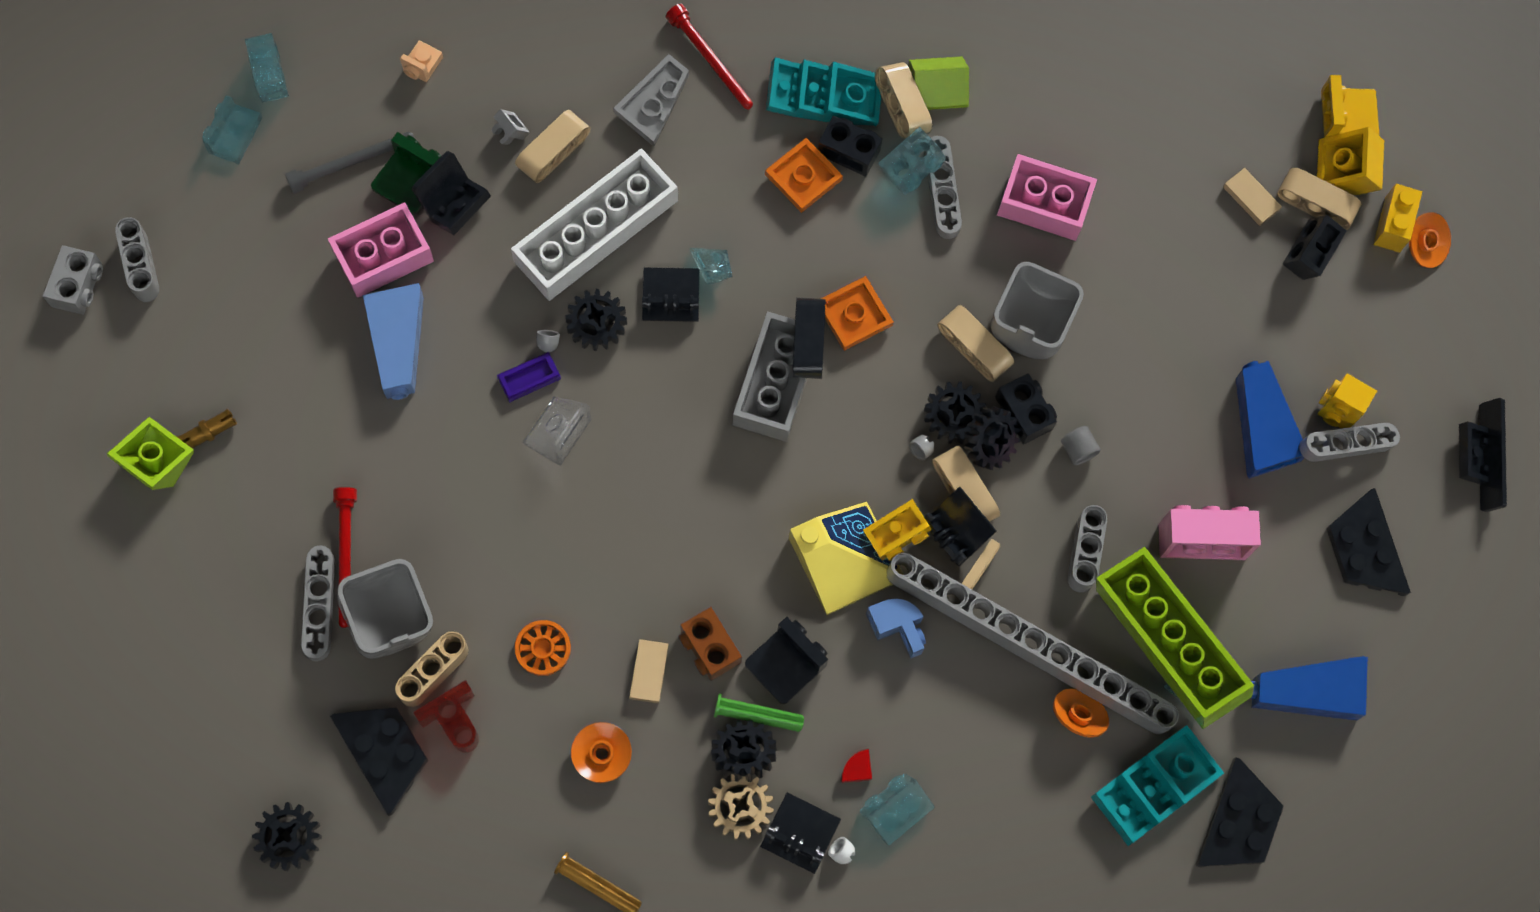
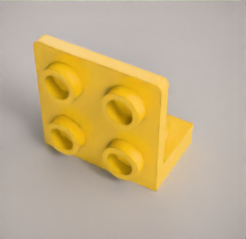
M1330 75L1321 89L1324 138L1366 127L1371 128L1380 136L1376 90L1345 88V86H1342L1341 75Z

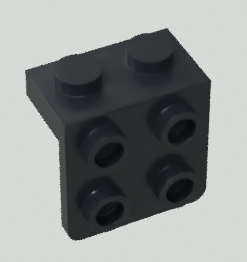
M446 151L412 187L414 195L431 222L452 235H455L491 197L487 189L467 177L455 154L450 151Z
M788 617L778 624L777 632L745 661V667L780 704H787L827 666L828 662L826 657L828 653L817 641L812 643L805 636L807 633L806 629L797 620L792 622Z

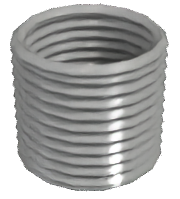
M1088 426L1077 428L1061 439L1073 465L1085 463L1097 456L1101 451Z

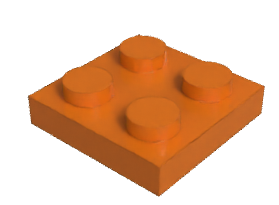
M807 138L765 170L766 177L801 213L843 180V175Z
M866 276L821 298L826 300L825 320L844 351L893 326L894 321Z

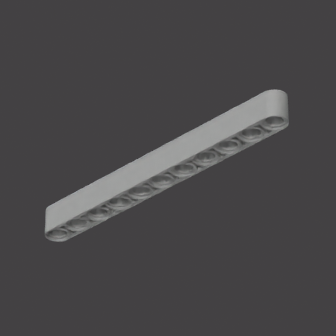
M899 553L889 564L887 578L896 587L1154 734H1163L1178 722L1179 713L1172 703L907 553ZM895 566H905L909 574H899ZM921 580H930L934 585V589L928 590L924 588ZM947 595H956L959 598L960 604L950 603ZM973 609H981L985 614V619L975 617ZM999 624H1007L1011 629V634L1003 633L999 628ZM1025 638L1033 639L1037 644V649L1029 648L1025 643ZM1051 653L1059 654L1063 659V664L1055 663L1051 658ZM1077 668H1084L1089 674V679L1081 678ZM1104 682L1113 685L1115 694H1110L1104 689ZM1130 697L1139 700L1141 709H1136L1131 705ZM1157 712L1163 713L1166 716L1167 724H1162L1158 721Z

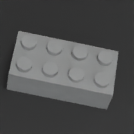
M767 311L733 413V426L785 442L788 441L808 379L793 378L795 319Z

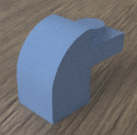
M888 599L868 607L866 615L877 641L899 632L910 658L922 654L924 650L923 645L926 644V640L921 628H915V625L921 623L923 615L914 604L903 599Z

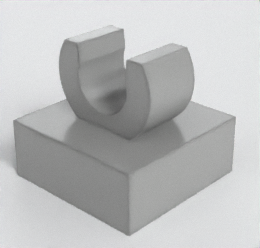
M500 109L495 114L494 118L498 124H495L491 131L499 135L504 130L505 135L499 141L501 144L508 145L514 138L523 140L530 133L514 112Z

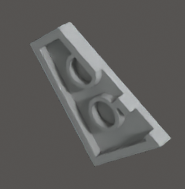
M668 54L613 108L614 114L651 145L655 146L689 77V70Z

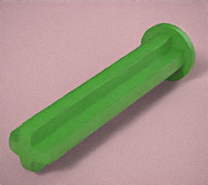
M718 694L714 713L716 718L718 714L746 721L753 720L755 723L797 732L803 728L804 716L801 714L722 698V694Z

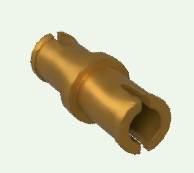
M226 409L207 421L201 420L198 422L199 425L177 436V438L191 448H194L207 440L209 442L215 440L216 435L237 425L235 418L233 419L231 411Z

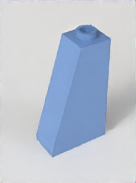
M419 283L363 295L382 389L386 399L400 400L408 397L411 393H415L424 301Z

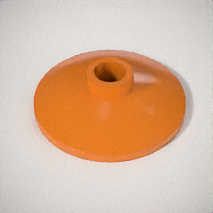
M1428 212L1420 215L1415 220L1409 248L1413 259L1420 266L1425 268L1437 267L1446 259L1449 253L1451 233L1446 220L1441 215Z
M1065 689L1056 695L1053 701L1054 713L1061 724L1071 732L1083 737L1094 738L1101 736L1108 729L1109 715L1101 703L1077 689Z
M597 722L583 728L575 737L571 748V758L577 772L585 779L596 783H606L620 777L628 768L632 757V748L628 736L618 726L607 722ZM598 750H606L608 752L605 759H598L596 757Z

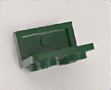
M397 132L391 139L395 153L372 181L371 188L374 192L397 206L405 202L411 214L415 215L422 206L414 195L412 187L441 155L433 149L428 151L423 148L414 137L410 135L405 137Z

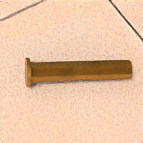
M568 852L564 854L554 874L561 873L623 912H638L642 903L639 899L568 857Z

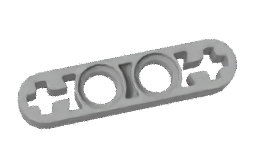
M934 136L926 143L925 159L935 228L940 237L952 239L959 234L962 219L951 146L946 138ZM935 145L939 146V149L942 150L941 160L937 162L936 150H933ZM943 169L947 171L949 177L946 180H938L934 176V171ZM941 194H947L952 198L953 202L947 206L942 205L938 202L937 197ZM947 213H950L949 220L950 224L953 225L951 230H948V227L944 225Z
M1390 423L1314 432L1300 442L1299 449L1302 456L1312 462L1385 452L1399 443L1400 434L1397 428ZM1357 434L1365 438L1367 442L1366 447L1358 443ZM1380 434L1384 437L1387 436V438L1376 439ZM1333 437L1338 438L1342 442L1343 450L1335 447ZM1323 444V447L1319 450H1317V448H1312V446H1320Z
M321 545L310 549L306 557L301 647L306 657L312 661L324 660L331 650L335 557L329 548ZM322 553L328 559V561L322 563V571L324 574L328 573V576L319 574V567L314 561ZM319 581L325 582L327 584L325 594L314 596L311 592L312 586ZM316 610H322L326 614L325 621L320 625L310 623V615ZM310 630L314 632L325 631V634H318V640L324 647L319 648L317 654H314L309 648L310 645L315 643V635L309 633Z

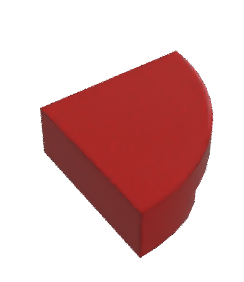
M869 749L857 752L847 761L842 772L841 783L872 780Z

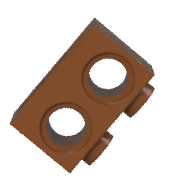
M712 607L680 625L682 634L679 635V639L687 651L692 649L697 657L694 663L702 676L707 674L712 681L742 662L741 654ZM698 627H704L709 631V635L704 639H698L693 635V631ZM712 652H720L725 659L720 664H713L708 660V656Z

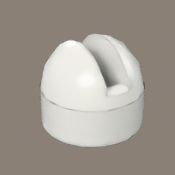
M840 837L832 843L828 855L835 862L847 864L852 861L850 856H855V847L845 837Z

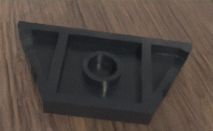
M1373 488L1330 524L1326 530L1344 583L1356 586L1365 585L1369 589L1378 591L1383 589L1396 592L1400 596H1406L1411 591L1376 489Z
M397 707L332 714L330 716L384 810L388 816L392 815L405 792L407 793L414 783V778L421 772L428 761Z
M1235 757L1229 769L1196 864L1200 868L1220 865L1262 864L1266 860L1284 806L1240 758Z

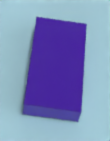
M547 352L498 374L497 379L510 403L561 380V376L550 353Z

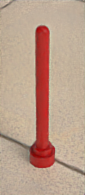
M681 3L673 6L665 16L669 23L683 30L742 107L747 110L751 109L753 106L752 100L689 22L688 10Z
M351 487L333 489V502L336 503V508H339V584L344 578L351 576V508H354V503L357 502V489ZM339 608V626L347 628L348 625Z

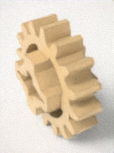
M731 774V782L728 783L722 778L720 779L722 788L713 787L712 793L717 797L708 799V804L714 806L715 809L709 811L708 814L709 817H717L713 824L714 828L721 825L724 827L723 836H726L731 831L734 832V840H738L740 833H744L746 839L749 840L751 836L750 831L754 830L755 833L760 835L762 830L759 825H769L770 821L765 817V814H773L774 809L767 806L768 803L773 801V796L764 795L768 790V786L759 787V777L756 776L752 782H748L746 777L742 776V779L736 782L735 775ZM735 787H745L742 792L732 793L729 791ZM755 793L760 799L761 811L754 806L753 797ZM748 795L746 800V808L748 809V811L741 810L740 813H737L736 817L733 818L735 816L736 808L734 802L740 803ZM721 802L728 807L729 815L727 819L721 813ZM747 819L753 822L747 826H736L739 821Z

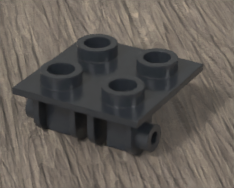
M644 267L642 321L699 322L700 269Z
M958 487L932 513L929 512L924 516L932 529L930 532L935 537V542L938 541L940 543L939 547L941 549L944 548L950 555V560L952 562L955 561L958 566H961L997 532L961 487Z
M787 792L760 847L815 874L841 819Z

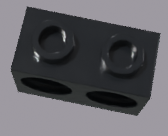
M833 115L819 140L818 150L827 159L866 177L881 150L883 138H880L872 130H863L855 126L846 118H838ZM841 136L844 138V140L837 141L833 139V137ZM858 148H867L869 152H860Z
M1328 215L1309 219L1285 258L1283 265L1302 280L1321 276L1347 230Z
M1029 373L999 387L995 396L1000 407L1010 411L1011 416L1017 418L1014 426L1020 428L1017 435L1023 445L1052 431L1057 423L1055 409L1051 404L1046 403L1042 396L1043 391L1037 380H1032ZM1015 392L1025 393L1028 399H1018L1015 396ZM1029 416H1038L1042 423H1032Z

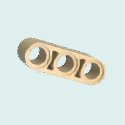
M900 62L878 67L875 71L876 85L899 135L902 138H910L931 132V115L907 64Z
M566 110L519 154L515 165L535 183H539L587 138L591 128L571 110Z
M1291 168L1288 171L1277 193L1278 197L1284 202L1315 218L1328 215L1346 230L1351 227L1361 207V201L1354 195L1300 168Z
M958 305L937 323L942 335L990 382H994L1014 364V359L1009 351L965 307Z
M956 446L932 459L934 469L950 495L958 487H961L989 522L1000 517V511L996 502L960 446Z
M454 631L445 633L399 678L395 691L403 704L409 707L420 705L466 659L469 650L463 636ZM459 642L461 643V648L457 653L449 654L446 652L448 644ZM429 664H439V671L435 675L425 674V668ZM408 685L418 686V692L413 697H405L403 695L404 689Z

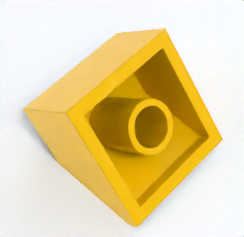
M1366 127L1319 139L1318 178L1352 195L1382 190L1384 139L1371 128Z

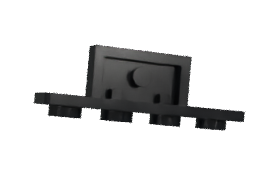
M1496 398L1479 405V425L1468 421L1459 424V478L1480 484V510L1484 512L1507 506L1505 399Z

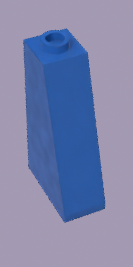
M1253 361L1244 365L1242 371L1236 377L1246 473L1250 479L1299 463L1304 457L1299 449L1300 442L1303 440L1269 361L1260 364L1258 361Z
M1360 656L1260 673L1251 681L1254 684L1253 695L1250 698L1252 699L1251 708L1357 721L1366 716L1368 657Z

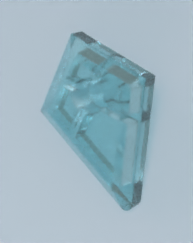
M690 248V252L707 284H714L733 277L727 250Z

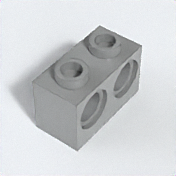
M62 245L43 294V298L51 307L84 315L86 307H89L93 301L95 283L101 279L103 273V265L97 255L93 252ZM85 265L81 271H75L78 266ZM76 290L72 296L66 297L69 291Z

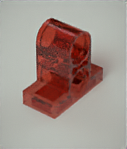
M466 680L413 712L422 727L437 719L453 746L460 752L468 753L473 751L479 743L478 732L461 706L462 703L475 696ZM445 706H456L454 716L450 718L441 716L442 709ZM463 730L471 731L472 737L467 743L461 744L456 741L459 732Z

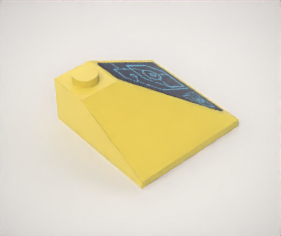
M867 502L818 516L790 529L789 540L826 615L893 585L887 578V569L891 561L887 558L883 561L880 559L863 529L876 522ZM896 565V571L899 574L904 575L900 566Z

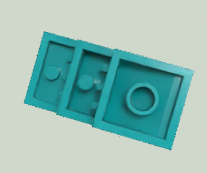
M776 57L771 61L766 111L823 122H830L834 115L838 118H846L854 125L877 126L879 124L881 94L876 85L874 72L837 62H832L830 66L805 59L801 64Z
M1186 725L1092 795L1091 798L1127 846H1129L1222 776L1224 772L1188 725Z

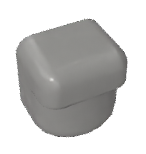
M1022 262L1018 264L993 314L990 324L993 336L1006 348L1029 358L1048 359L1054 356L1059 351L1083 300L1084 293L1082 287L1075 281L1035 263Z
M403 559L392 560L348 576L340 582L337 594L338 605L344 620H346L356 649L362 656L375 659L400 652L423 641L431 632L433 624L432 614L415 570L408 561Z

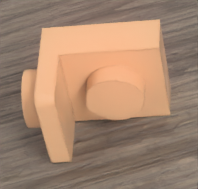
M419 40L408 56L405 54L401 56L400 61L403 71L408 77L414 80L420 79L427 83L443 59V53Z

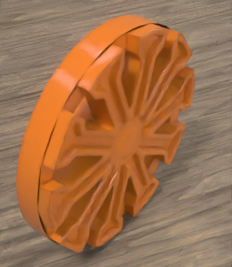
M538 620L526 625L519 632L515 641V654L519 664L527 672L536 676H549L567 664L571 654V643L568 634L559 624L549 620ZM542 626L547 627L545 635L541 633ZM531 629L535 630L537 637H532L528 631ZM554 630L559 631V634L551 639L552 632ZM526 639L531 645H522L521 641ZM561 640L566 642L565 645H555ZM521 652H531L525 657L520 655ZM554 652H564L565 655L561 658ZM549 657L557 662L558 665L551 667ZM536 658L533 667H529L527 663ZM542 660H544L545 670H539Z

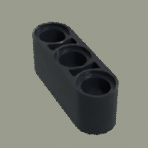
M796 298L793 378L822 379L825 299Z

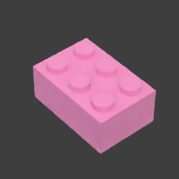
M1017 154L997 216L1076 241L1083 226L1097 179Z
M405 202L328 238L332 251L357 298L434 262L430 247Z
M1177 505L1170 509L1158 524L1160 558L1246 560L1261 545L1259 511H1249L1248 507L1220 510L1218 506L1191 509V506Z

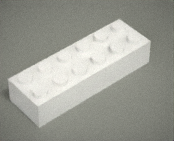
M641 148L511 248L513 261L550 301L678 201V187Z

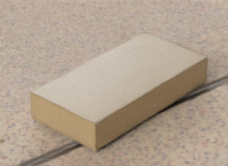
M1246 168L1233 176L1223 186L1259 226L1273 217L1282 208Z
M994 539L990 540L962 582L963 585L973 590L1001 547L1000 543Z
M639 639L630 699L660 703L669 648L668 643Z

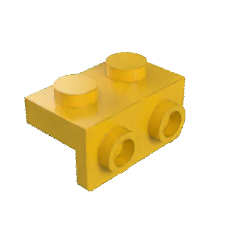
M913 499L863 529L882 561L886 558L891 561L897 554L904 553L902 548L911 542L913 545L921 543L929 537L927 532L932 530Z

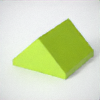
M963 56L909 60V69L928 110L969 107V66Z
M148 417L107 453V456L151 490L173 487L192 457L194 449L151 417Z

